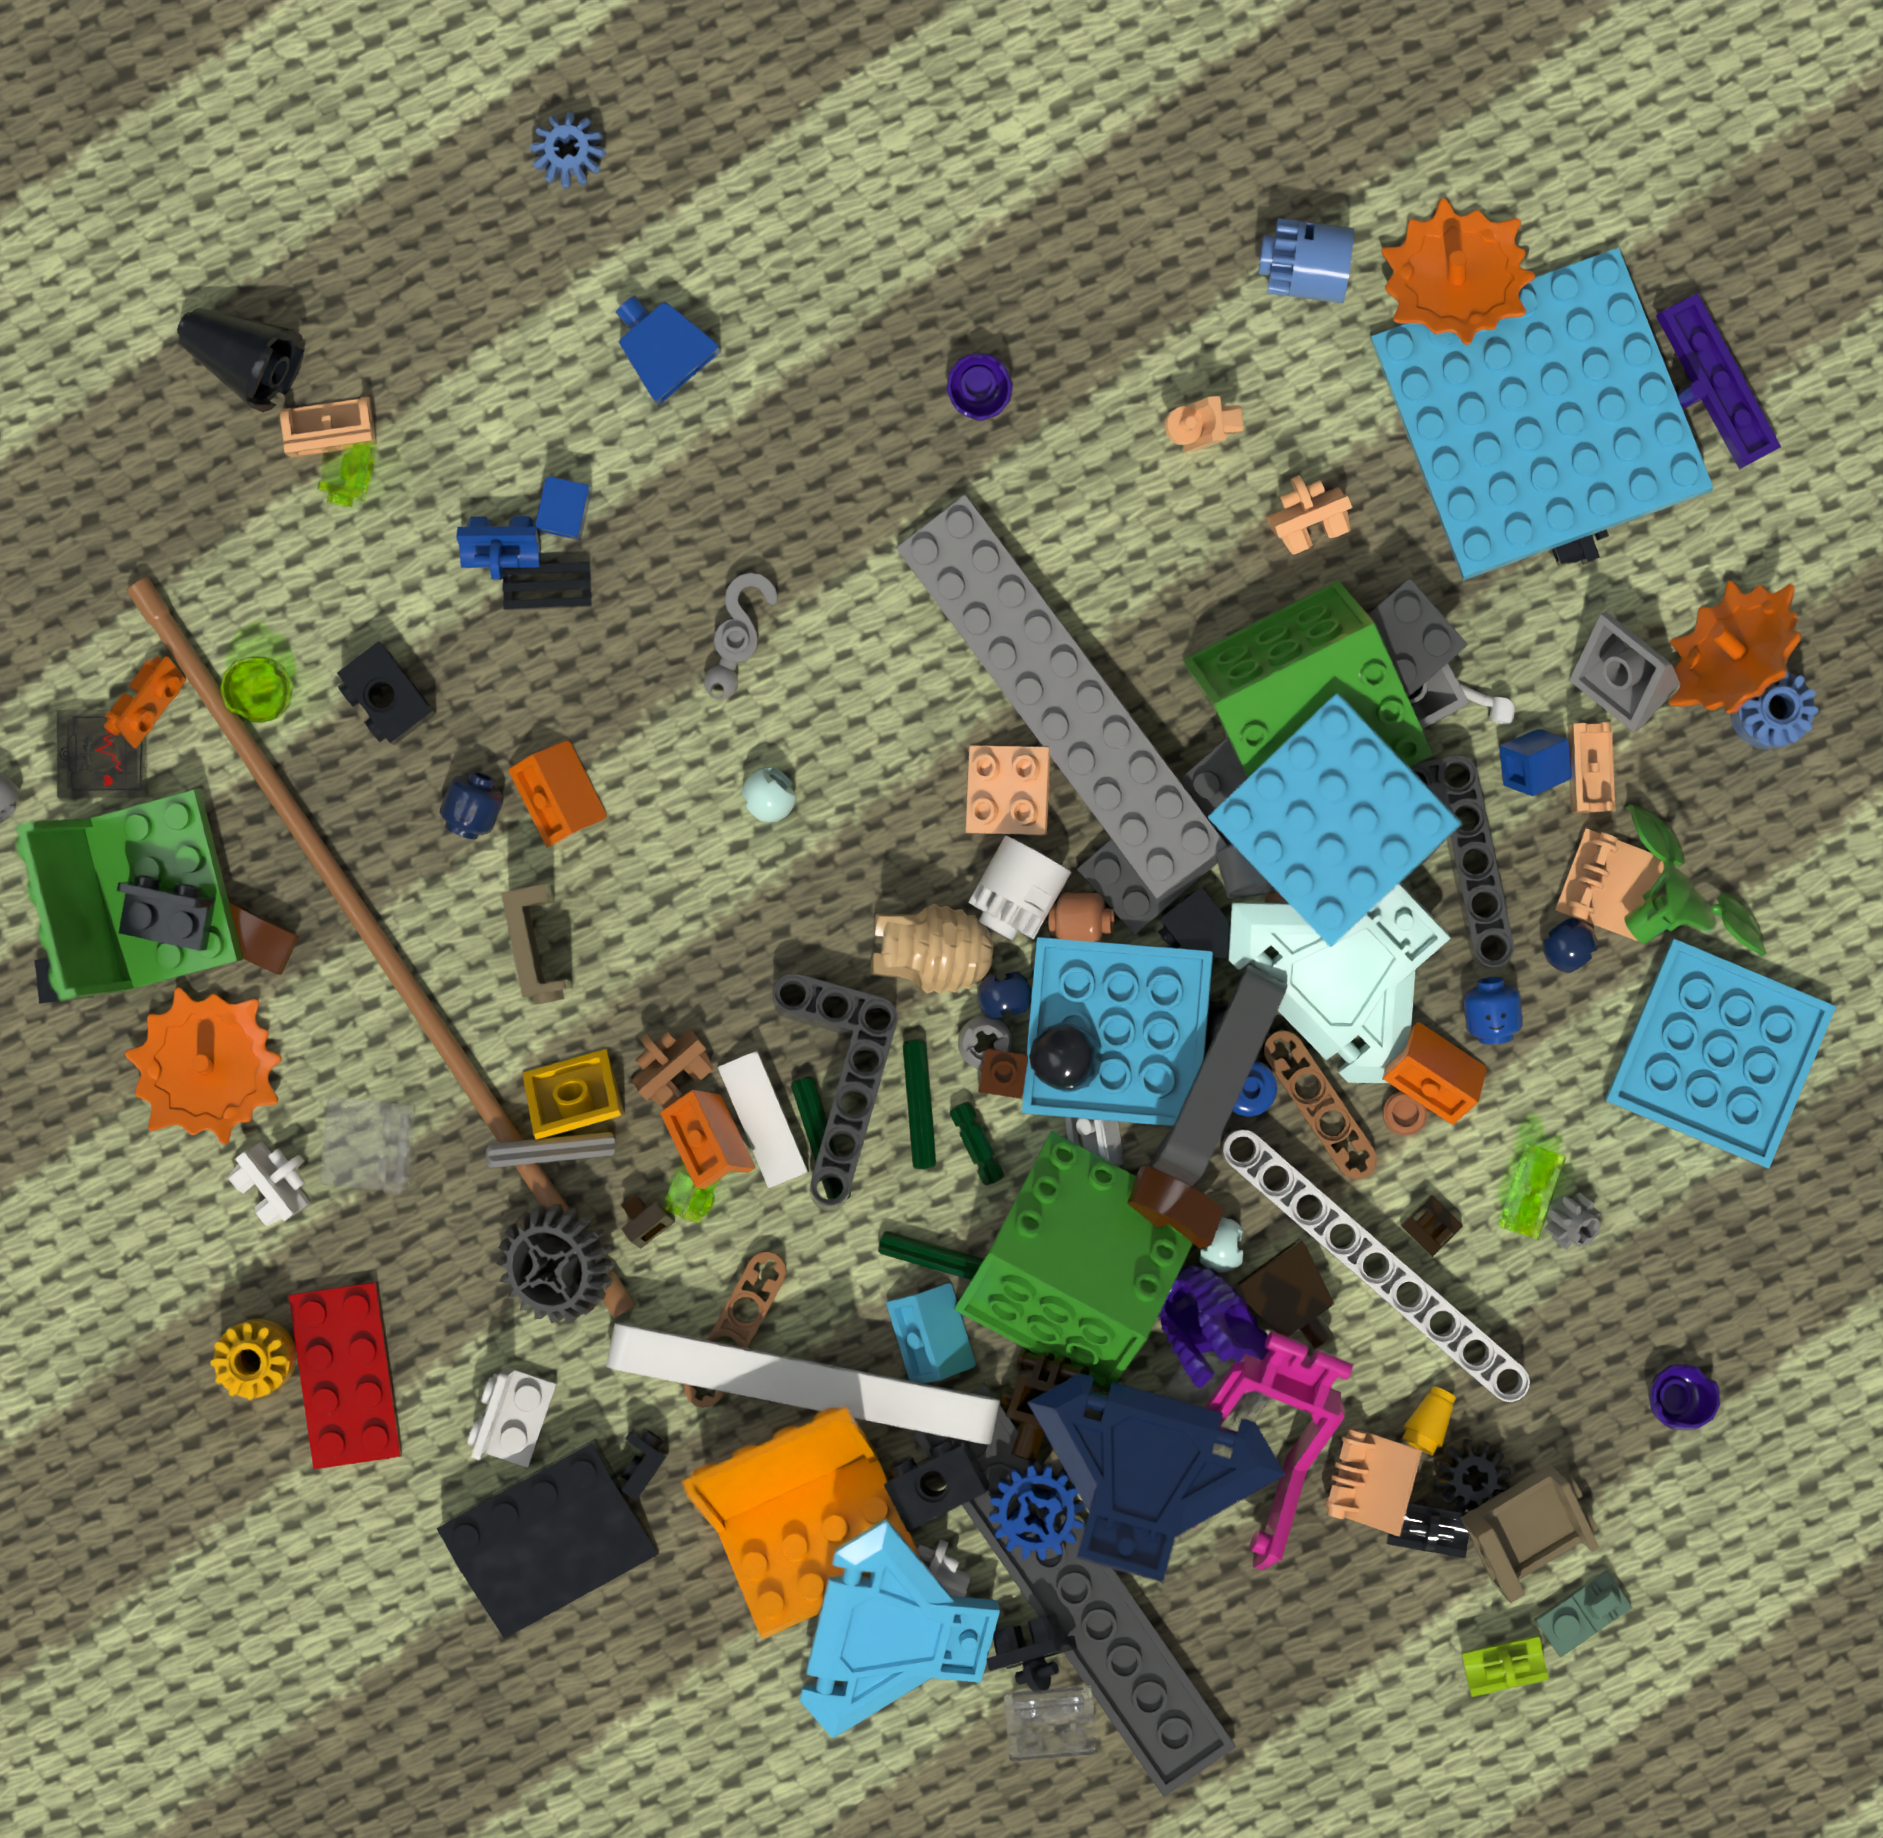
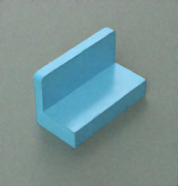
M943 1284L920 1293L886 1302L909 1381L923 1384L930 1383L975 1367V1359L961 1313L955 1310L957 1300L952 1284Z

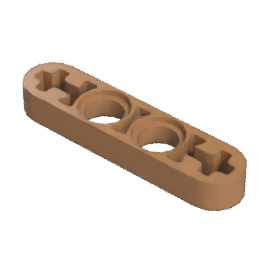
M1289 1031L1272 1033L1263 1045V1055L1266 1062L1338 1169L1345 1176L1352 1179L1368 1177L1377 1165V1155L1374 1148L1302 1041ZM1278 1038L1284 1043L1290 1040L1293 1042L1295 1047L1291 1049L1290 1054L1296 1063H1299L1303 1057L1308 1063V1066L1295 1070L1288 1079L1282 1074V1071L1291 1069L1283 1058L1275 1060L1271 1055L1276 1050L1273 1042ZM1312 1074L1318 1079L1320 1090L1314 1098L1303 1099L1297 1095L1295 1083L1301 1075ZM1329 1110L1338 1111L1344 1118L1343 1130L1335 1136L1326 1135L1320 1128V1118ZM1352 1130L1357 1135V1139L1350 1140V1144L1357 1152L1365 1150L1368 1154V1157L1363 1160L1366 1168L1362 1171H1359L1356 1167L1350 1169L1346 1167L1345 1163L1350 1157L1343 1146L1337 1152L1331 1146L1333 1143L1344 1140Z
M762 1251L754 1255L707 1340L715 1341L720 1336H729L736 1341L739 1347H749L785 1280L787 1269L781 1256L771 1251ZM768 1259L776 1262L774 1270L779 1273V1276L776 1280L769 1278L765 1282L762 1291L770 1292L767 1300H764L757 1292L743 1289V1285L748 1280L754 1286L760 1274L758 1270L754 1269L756 1263L765 1264ZM742 1297L752 1298L758 1305V1316L751 1322H742L734 1314V1304ZM684 1385L688 1401L701 1408L716 1404L724 1391L717 1390L714 1396L706 1394L703 1399H700L696 1396L697 1388L694 1385Z

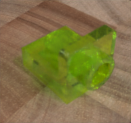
M353 444L352 453L346 452L341 464L340 478L346 479L345 485L342 486L324 481H319L317 490L328 495L326 502L352 508L354 500L365 503L376 451L370 446Z

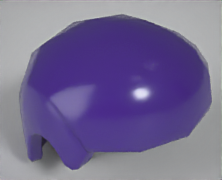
M974 352L958 359L949 371L946 390L952 405L959 413L976 421H983L999 415L1010 403L1014 384L1011 372L999 358L983 352Z
M1674 1364L1668 1366L1655 1375L1648 1389L1653 1415L1663 1425L1672 1430L1692 1431L1712 1421L1720 1407V1393L1717 1382L1706 1377L1699 1367L1694 1365Z

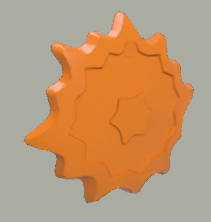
M1444 198L1439 201L1436 214L1429 221L1420 222L1411 219L1408 222L1404 244L1400 247H1384L1381 249L1383 257L1393 269V275L1387 281L1385 290L1399 303L1393 317L1394 322L1400 324H1421L1435 335L1454 333L1463 344L1469 345L1478 331L1494 330L1497 327L1498 321L1502 319L1521 318L1524 316L1526 309L1520 301L1518 293L1523 286L1534 280L1535 274L1520 267V263L1526 255V251L1515 244V237L1521 226V220L1515 218L1498 223L1490 222L1479 210H1475L1468 215L1459 216L1453 211L1447 199Z
M1728 581L1724 598L1720 604L1711 608L1700 607L1694 632L1684 637L1673 638L1670 641L1672 647L1681 657L1680 662L1674 667L1681 684L1678 691L1669 700V705L1685 707L1702 704L1705 709L1711 711L1725 707L1726 713L1734 714L1738 712L1746 701L1753 697L1761 696L1770 684L1784 678L1787 674V659L1801 640L1800 632L1794 631L1798 622L1797 614L1791 611L1794 585L1789 583L1776 593H1771L1764 586L1758 585L1752 592L1744 594L1734 581Z
M177 987L174 990L173 1005L168 1012L160 1015H148L147 1041L139 1047L127 1050L124 1054L141 1072L140 1079L136 1085L135 1095L151 1105L148 1123L149 1131L153 1132L172 1125L183 1127L191 1135H196L203 1130H211L216 1134L220 1143L226 1145L229 1143L232 1128L238 1123L250 1122L253 1110L256 1107L278 1103V1097L269 1083L268 1076L273 1067L281 1062L282 1057L280 1054L265 1048L269 1031L261 1028L256 1022V1013L260 1004L258 999L254 998L232 1004L213 993L205 1000L195 1001L182 988Z

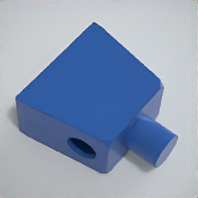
M632 296L616 311V314L630 329L618 342L657 406H660L721 353L719 346L667 302H663L650 313L636 296Z

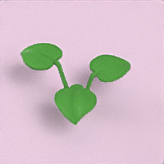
M1631 804L1625 807L1631 811L1633 823L1641 841L1656 858L1663 861L1664 866L1663 872L1651 889L1642 895L1645 901L1624 917L1626 926L1631 934L1639 942L1647 944L1666 929L1673 931L1683 924L1710 932L1716 927L1715 914L1722 917L1725 928L1736 940L1760 956H1765L1767 952L1758 925L1744 904L1734 896L1723 892L1717 897L1719 904L1709 906L1704 897L1693 887L1689 878L1675 867V865L1682 866L1685 863V858L1680 842L1668 825L1655 814L1642 807ZM1666 882L1667 895L1661 894L1657 896V893Z

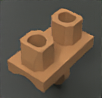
M691 1028L677 1040L669 1031L656 1042L646 1033L640 1040L647 1050L635 1059L642 1070L631 1081L636 1086L638 1093L646 1101L651 1098L658 1105L666 1109L679 1100L682 1095L680 1089L671 1080L684 1069L695 1082H698L713 1070V1066L704 1052L706 1050L705 1046Z

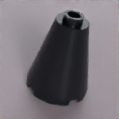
M201 307L196 308L192 312H187L181 318L177 328L181 347L246 404L262 413L272 410L277 405L271 402V400L278 392L284 395L288 393L302 364L304 350L297 347V341H303V337L289 328Z

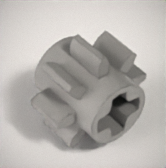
M1580 1192L1575 1196L1574 1200L1567 1195L1555 1199L1547 1210L1546 1220L1549 1224L1545 1227V1230L1552 1234L1551 1239L1566 1250L1572 1242L1579 1247L1585 1246L1592 1242L1599 1232L1600 1222L1597 1218L1601 1215V1212L1594 1208L1595 1203Z

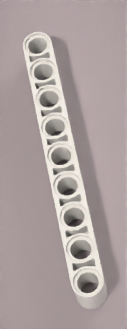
M1246 1129L1232 1130L1225 1135L1221 1144V1152L1225 1161L1488 1391L1497 1398L1507 1402L1518 1401L1526 1395L1530 1379L1526 1370L1261 1138ZM1241 1136L1248 1137L1254 1147L1251 1157L1245 1161L1234 1160L1230 1154L1232 1141ZM1271 1166H1281L1287 1175L1284 1186L1277 1190L1267 1189L1263 1181L1265 1171ZM1308 1194L1316 1196L1320 1204L1317 1215L1310 1219L1301 1218L1296 1209L1299 1199ZM1341 1223L1348 1224L1353 1233L1350 1244L1342 1248L1334 1247L1330 1241L1332 1228ZM1371 1253H1381L1386 1261L1384 1271L1375 1277L1368 1276L1363 1269L1365 1258ZM1405 1282H1414L1419 1290L1417 1300L1411 1305H1401L1397 1300V1289ZM1438 1311H1448L1452 1318L1450 1329L1443 1334H1434L1430 1328V1319ZM1472 1340H1481L1485 1346L1483 1358L1476 1363L1466 1362L1463 1356L1465 1345ZM1505 1369H1514L1518 1375V1384L1511 1391L1501 1392L1496 1383L1499 1373Z
M614 1323L606 1367L615 1370L818 1411L832 1407L841 1409L847 1406L854 1418L983 1444H992L1000 1400L987 1396L623 1323Z

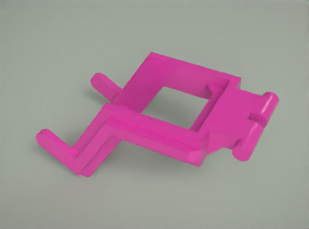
M1271 1331L1267 1336L1265 1348L1270 1350L1264 1359L1261 1360L1245 1353L1240 1362L1232 1364L1203 1407L1223 1413L1221 1426L1242 1394L1256 1391L1308 1412L1313 1418L1286 1456L1283 1465V1471L1286 1475L1279 1479L1265 1532L1257 1530L1251 1539L1249 1549L1256 1553L1253 1567L1259 1570H1264L1278 1563L1283 1558L1306 1472L1344 1419L1345 1408L1341 1401V1392L1332 1389L1331 1386L1338 1377L1347 1380L1353 1370L1352 1363L1318 1349L1315 1350L1311 1357L1306 1356L1308 1345L1274 1331Z

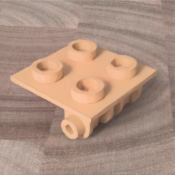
M969 746L966 833L1047 835L1051 762L1049 755L1050 747Z
M1585 828L1555 911L1638 941L1627 928L1624 917L1645 901L1642 895L1651 889L1663 872V861L1656 858L1651 852L1621 842L1612 835L1603 832L1598 833Z
M1350 1427L1347 1436H1342L1341 1440L1343 1441V1446L1339 1459L1342 1462L1335 1463V1467L1340 1468L1338 1475L1332 1474L1331 1479L1336 1481V1485L1332 1484L1329 1499L1325 1501V1505L1328 1506L1327 1515L1339 1519L1347 1518L1400 1536L1422 1450Z

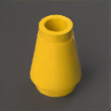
M1432 1386L1430 1392L1404 1424L1403 1429L1406 1431L1402 1440L1410 1446L1422 1450V1452L1433 1455L1437 1446H1443L1456 1397L1442 1388Z

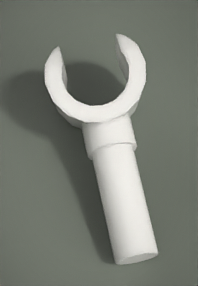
M1460 684L1467 699L1482 706L1491 707L1490 722L1506 725L1513 723L1515 707L1509 699L1484 695Z

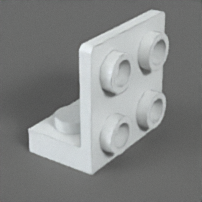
M508 1366L499 1375L494 1373L493 1377L489 1378L482 1397V1403L488 1404L485 1416L480 1415L479 1419L475 1420L467 1445L474 1447L471 1458L480 1460L485 1454H489L528 1468L557 1383Z

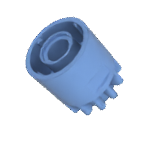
M1278 218L1274 236L1263 235L1258 274L1269 275L1267 293L1343 304L1349 278L1354 228Z
M1787 671L1784 678L1770 684L1761 696L1749 699L1741 706L1738 712L1730 713L1732 726L1743 741L1756 748L1774 749L1795 743L1806 732L1812 730L1811 724L1814 715L1819 711L1814 705L1813 697L1816 694L1815 690L1808 688L1804 683L1805 679L1802 675L1795 676ZM1771 699L1780 706L1781 714L1779 719L1774 718L1769 712V702Z

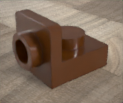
M993 1049L985 1050L978 1092L1022 1099L1028 1056Z

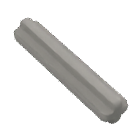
M605 1132L489 1144L486 1146V1161L488 1167L494 1168L612 1156L615 1154V1138L613 1133Z

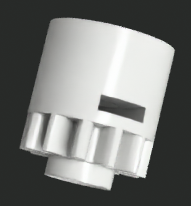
M1005 836L968 903L983 911L978 922L1013 941L1019 931L1034 939L1071 872L1028 846Z

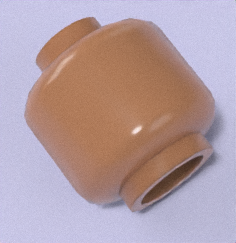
M1065 892L1049 911L1050 937L1103 943L1105 935H1113L1114 909L1106 908L1105 900L1099 893Z

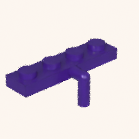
M1696 293L1656 315L1692 382L1691 385L1677 393L1682 409L1688 408L1702 400L1739 470L1781 447L1779 441L1699 294Z

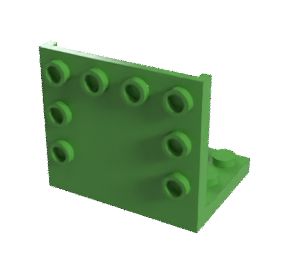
M1339 580L1182 659L1190 676L1216 711L1247 778L1260 768L1336 693H1339L1408 767L1433 756V752L1375 623Z
M201 789L187 791L93 818L30 821L16 825L18 832L16 847L20 858L26 864L29 876L27 891L31 902L37 908L40 920L38 935L41 944L47 949L51 964L49 979L53 989L58 993L60 1001L125 992L243 960ZM135 874L160 878V886L174 889L175 883L194 885L202 888L201 895L216 898L207 950L198 951L120 934L119 927L125 893L117 891L118 882L133 881Z
M1051 1131L994 1243L961 1295L955 1310L1035 1354L1040 1355L1043 1351L1054 1354V1360L1059 1356H1064L1071 1360V1364L1088 1366L1089 1376L1094 1377L1093 1385L1109 1393L1112 1382H1117L1148 1338L1193 1243L1171 1225L1157 1228L1127 1204L1136 1176Z

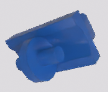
M475 516L469 518L466 527H457L456 538L459 544L461 568H490L491 579L502 580L504 568L540 567L541 556L537 527L533 526L530 516H514L513 519L509 520V526L493 527L492 520L486 516Z

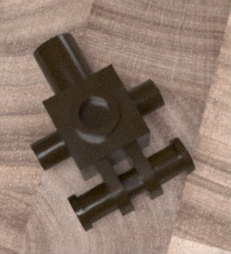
M1024 1348L1018 1355L1017 1368L1023 1371H1033L1032 1376L1019 1375L1015 1389L1011 1387L1005 1389L1002 1402L1009 1405L1006 1417L1020 1423L1011 1454L1036 1462L1045 1433L1028 1402L1077 1374L1089 1375L1090 1371L1088 1366L1071 1364V1360L1067 1357L1059 1356L1054 1360L1055 1356L1053 1353L1043 1351L1039 1355Z

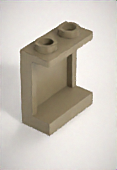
M540 884L502 892L501 896L522 997H533L535 1004L565 999L563 990L573 989L571 980H560L545 983L530 908L555 903L552 886Z
M1551 1464L1461 1517L1493 1585L1510 1604L1526 1595L1519 1582L1523 1577L1580 1543H1583L1591 1552L1600 1548L1593 1534L1598 1530L1597 1524L1585 1507L1581 1508L1577 1499L1582 1497L1578 1485L1570 1474L1562 1476Z

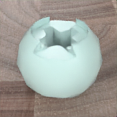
M760 768L751 773L742 786V796L744 795L748 802L745 807L754 817L762 822H778L789 815L796 804V794L794 795L791 789L793 783L777 768Z
M1221 1217L1212 1245L1201 1249L1199 1263L1206 1269L1210 1268L1211 1271L1217 1273L1235 1270L1242 1264L1243 1250H1238L1237 1241H1241L1243 1228L1236 1221Z

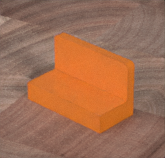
M568 740L534 753L508 769L547 848L607 818V814L572 744Z
M1417 1022L1411 1027L1406 1048L1385 1067L1382 1079L1454 1125L1479 1102L1487 1068L1431 1029Z
M691 1090L660 1112L695 1188L706 1189L730 1171L749 1173L755 1169L754 1162L720 1094Z

